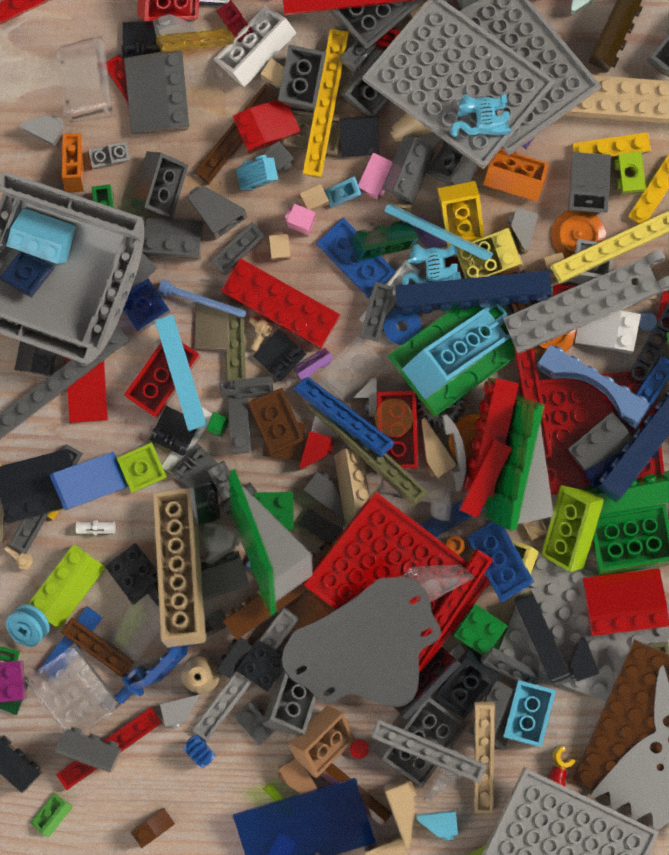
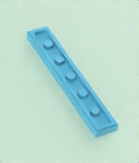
M389 204L385 208L386 213L485 261L491 259L493 252L393 204Z
M174 315L157 319L155 323L188 431L207 426Z

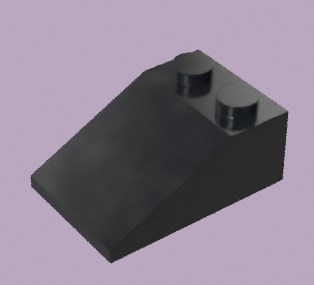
M470 647L458 659L461 665L441 684L433 696L434 699L464 719L475 707V702H480L499 678V672L480 662L482 655Z

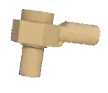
M251 317L249 323L256 327V337L250 348L257 351L263 337L268 336L273 327L271 322L266 319L258 320L255 317Z
M9 544L5 547L4 550L16 559L19 569L29 570L34 564L31 555L21 554Z

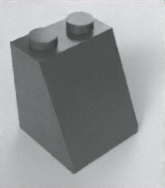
M197 186L189 192L188 199L190 204L216 240L247 218L244 208L205 186L200 188Z

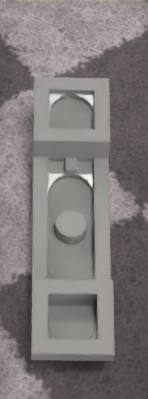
M441 414L444 434H452L458 470L451 471L454 490L457 492L461 490L465 478V449L460 433L448 415Z

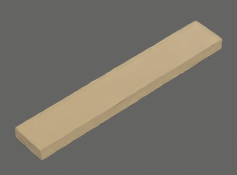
M475 702L474 760L486 764L487 767L481 782L477 783L474 781V813H494V702Z

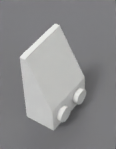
M620 310L577 329L575 343L631 354L634 352L641 314Z

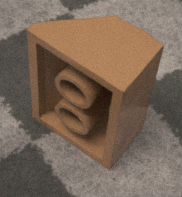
M327 705L308 724L305 735L295 736L288 744L294 757L313 777L317 778L355 738L344 713Z

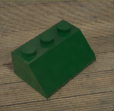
M399 221L389 227L384 225L377 226L372 231L359 230L354 234L351 241L356 259L361 261L410 250L418 240V235L409 223Z

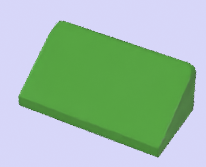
M54 792L30 823L41 834L50 837L72 809V805Z

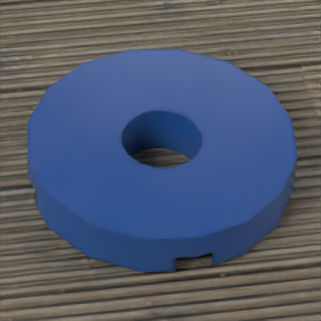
M398 308L393 309L384 320L383 329L385 336L390 342L396 345H403L421 332L419 316L416 313L412 315L398 314ZM398 322H406L408 325L407 330L399 331L397 329Z

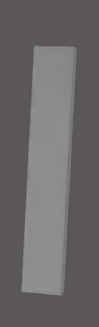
M378 719L371 736L373 739L477 783L481 782L487 767L484 763Z

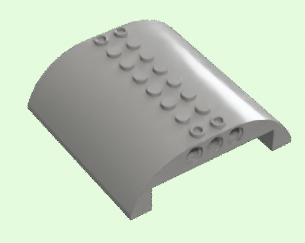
M2 171L0 176V192L3 194L0 200V276L20 252L6 245L10 229L23 208L74 224L76 229L67 262L56 264L42 259L53 265L54 270L32 298L0 279V334L75 361L89 364L99 356L110 340L133 285L143 250L144 220L142 217Z

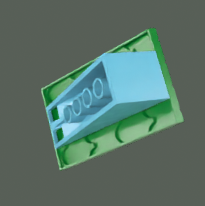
M498 304L490 305L486 308L474 306L466 310L460 308L452 309L387 357L434 418L515 359L513 349L515 346L503 318L510 314L503 306Z

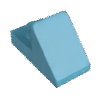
M351 177L324 190L331 208L361 196L355 177Z

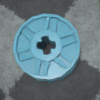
M19 605L6 619V627L9 634L23 646H37L49 633L50 626L47 618L38 608L32 605Z

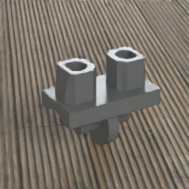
M223 460L207 469L222 499L226 500L230 497V486L228 483L230 470Z

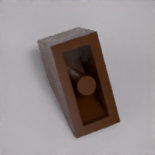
M163 808L130 833L142 849L175 825V822L166 809Z

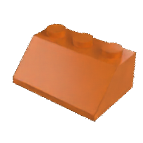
M501 148L489 163L483 185L538 202L549 163L515 152L508 156Z

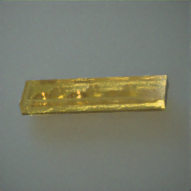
M228 28L156 35V43L161 51L172 52L173 50H190L191 48H208L210 46L224 47L234 44V36Z

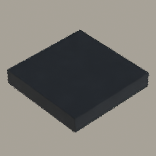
M377 116L339 119L342 157L367 156L373 153L380 155Z

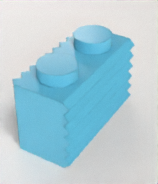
M267 155L255 157L256 161L242 162V166L236 168L239 189L254 190L278 181L274 158H267Z

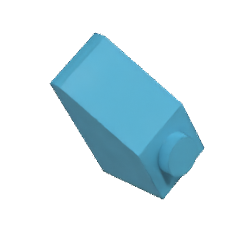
M455 810L416 814L417 820L439 838L443 837V840H452L454 836L458 835Z

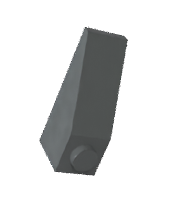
M228 396L232 453L252 452L247 397L235 398V396Z
M317 471L304 491L345 521L341 498L334 484L330 481L332 477L324 471L321 474Z

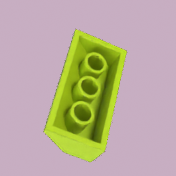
M560 486L553 510L554 516L551 517L542 549V556L569 572L583 569L604 499L587 490Z
M73 544L28 605L38 608L45 615L49 623L61 629L106 568L78 545Z

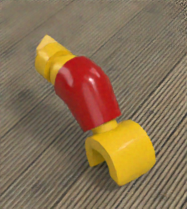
M561 745L557 746L553 751L552 758L556 766L552 767L547 778L562 786H566L565 778L567 771L565 768L572 766L576 760L568 758L566 762H562L560 756L565 751V746Z

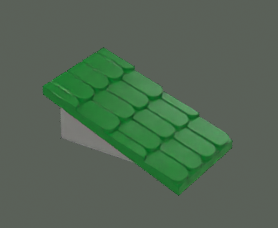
M518 395L515 398L505 445L512 449L497 477L493 498H487L484 518L510 531L516 530L518 524L554 516L540 425L544 404Z
M234 468L228 476L231 517L240 534V542L249 559L251 571L260 587L259 593L272 616L276 613V601L312 576L311 553L241 485Z

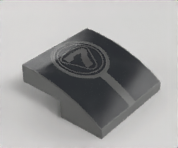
M208 481L204 484L190 487L195 526L220 519L217 488L214 482Z

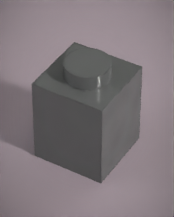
M280 141L264 152L267 158H274L278 173L282 171L285 173L292 168L294 158Z

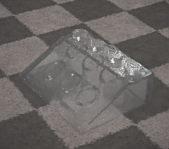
M75 643L25 680L63 731L74 726L82 729V733H85L111 715L121 705Z

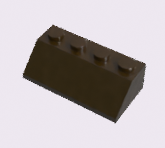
M642 0L616 1L588 63L608 72L611 67L615 68L619 57L616 55L619 50L623 51L627 40L624 38L627 33L631 34L635 25L632 21L635 16L639 17L643 8L640 6Z

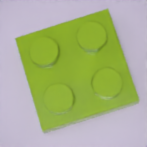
M152 442L117 457L132 493L167 478Z

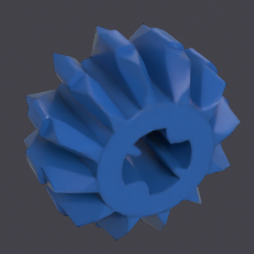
M197 735L189 738L183 746L185 753L200 768L206 767L215 758L213 750Z

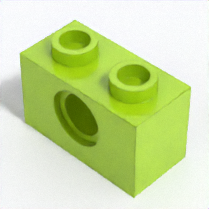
M642 151L618 154L617 159L614 160L615 171H618L619 178L616 179L617 190H620L621 195L644 192L646 185ZM625 170H632L634 173V177H627L625 175Z

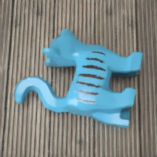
M464 94L460 101V111L457 113V117L475 112L477 125L471 128L466 122H455L451 126V134L456 137L459 128L469 135L510 134L509 124H505L510 120L509 112H504L500 116L495 115L496 110L506 108V94L501 95L498 99L489 97L475 99Z
M419 244L413 245L410 259L407 262L419 264L426 261V277L422 279L418 274L409 272L402 277V285H408L409 280H413L418 284L461 279L460 272L457 271L458 264H451L450 267L445 266L446 258L458 254L457 247L450 245L448 249L436 247L424 249Z

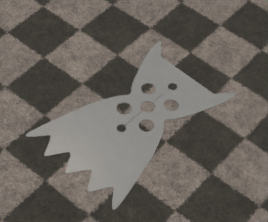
M664 666L659 670L654 707L656 732L647 736L629 750L590 796V798H594L609 792L611 809L613 810L630 802L632 819L635 821L651 812L654 830L656 831L669 823V727L663 724L664 717L669 715V682ZM653 742L661 743L662 751L655 754L651 752L650 745ZM658 764L664 765V769L662 771L657 770Z

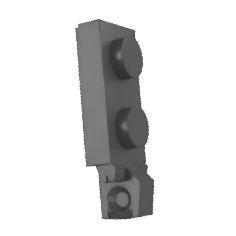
M272 376L219 383L221 396L231 395L235 396V398L264 396L273 392Z

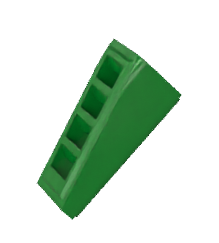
M214 412L206 429L209 433L223 437L229 420Z

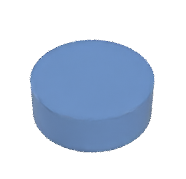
M650 312L642 313L638 328L644 332L653 330L657 323L655 315Z

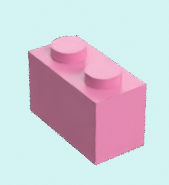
M373 153L358 184L360 192L377 200L380 195L384 196L385 190L382 187L393 162Z
M294 204L293 208L289 207L285 216L288 228L309 236L316 220V212Z

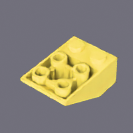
M509 228L472 242L493 252L489 260L485 261L457 247V257L465 279L496 276L501 274V272L524 266Z

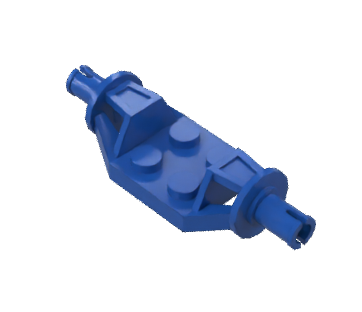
M193 644L167 647L170 653H165L159 659L160 663L156 667L152 666L147 670L141 665L136 667L129 675L125 674L122 677L125 686L115 694L117 701L124 704L133 693L137 696H142L144 694L143 687L161 681L187 655L188 647ZM137 674L141 679L140 681H137L134 678Z

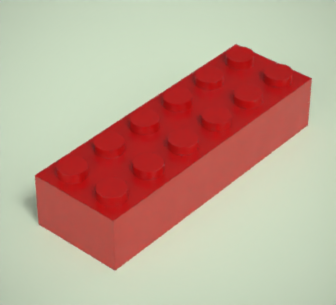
M242 258L239 259L221 290L223 295L244 305L246 308L321 350L340 319L339 313Z
M488 378V381H485L483 386L485 395L484 399L480 401L478 409L481 412L479 419H476L474 425L476 434L475 438L472 437L470 442L471 456H468L466 460V467L468 469L462 485L464 491H468L493 439L505 444L519 383L498 378ZM496 481L488 497L493 498Z

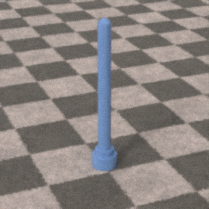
M163 279L159 285L158 294L164 296H171L173 294L239 317L246 316L245 310L176 288L170 281Z

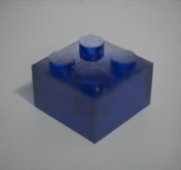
M149 278L130 290L123 308L139 334L155 324V320L171 313Z

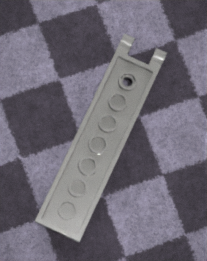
M662 250L653 251L641 259L548 298L547 301L539 302L503 318L517 353H523L669 290V276L657 282L650 268L665 260ZM633 279L639 280L637 285H633L631 282Z

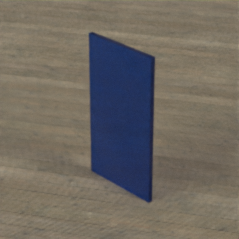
M356 778L234 813L233 820L245 855H313L316 851L320 855H338L376 843Z

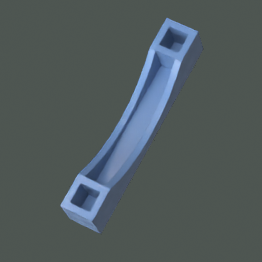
M550 345L538 362L537 370L552 379H576L599 389L612 402L619 418L637 428L649 408L650 403L643 396L634 395L626 386H619L609 376H602L594 367H587L581 363L580 359L575 356L570 357L558 346Z

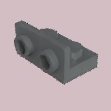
M250 701L234 718L261 745L275 730L262 725L264 719L262 714L263 708L257 702L253 704Z

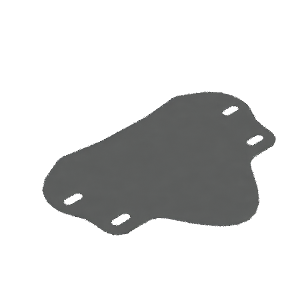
M404 577L381 578L376 580L355 599L331 614L293 632L284 648L282 663L288 676L293 681L308 688L323 704H332L348 694H355L382 705L400 707L408 704L417 692L419 653L423 648L438 640L441 630L431 612L429 595L421 584L413 579ZM421 596L422 599L413 605L409 603V600L413 597ZM428 628L433 630L426 637H421L420 635L421 632ZM303 665L307 667V670L299 675L295 673V670ZM335 688V692L329 696L323 695V692L327 689Z

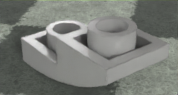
M127 142L109 144L107 147L88 149L87 151L91 170L130 161Z

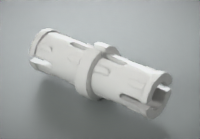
M94 520L93 522L76 523V534H93L98 536V534H115L116 532L115 522H98V520Z

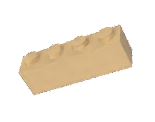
M344 449L334 455L345 526L349 524L370 497L364 460L352 449Z

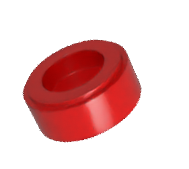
M362 739L354 740L350 745V753L356 759H363L369 753V746Z

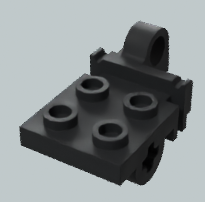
M134 543L108 563L105 568L133 605L148 594L160 607L158 572L139 546Z

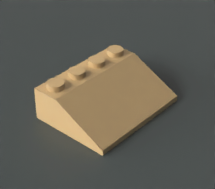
M406 777L385 784L384 788L405 846L409 848L411 845L415 806L413 797L417 795L411 780L407 781Z

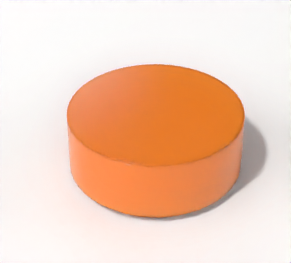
M451 536L445 542V545L456 554H460L464 549V541L459 536Z

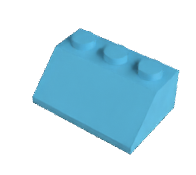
M23 208L10 229L6 246L56 264L65 263L68 260L76 225Z
M518 680L504 737L542 747L556 690Z

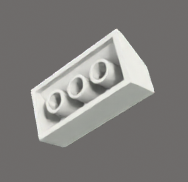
M265 5L248 25L238 33V36L234 37L213 60L235 81L245 87L297 32L286 18ZM251 27L254 32L247 34L243 41L239 43L237 39L248 32V28Z

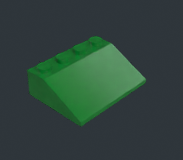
M666 504L599 515L592 539L598 576L669 565V518Z

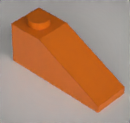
M82 133L63 134L62 181L65 192H84Z

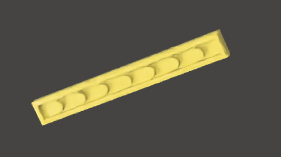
M669 211L551 265L550 268L559 284L668 234Z

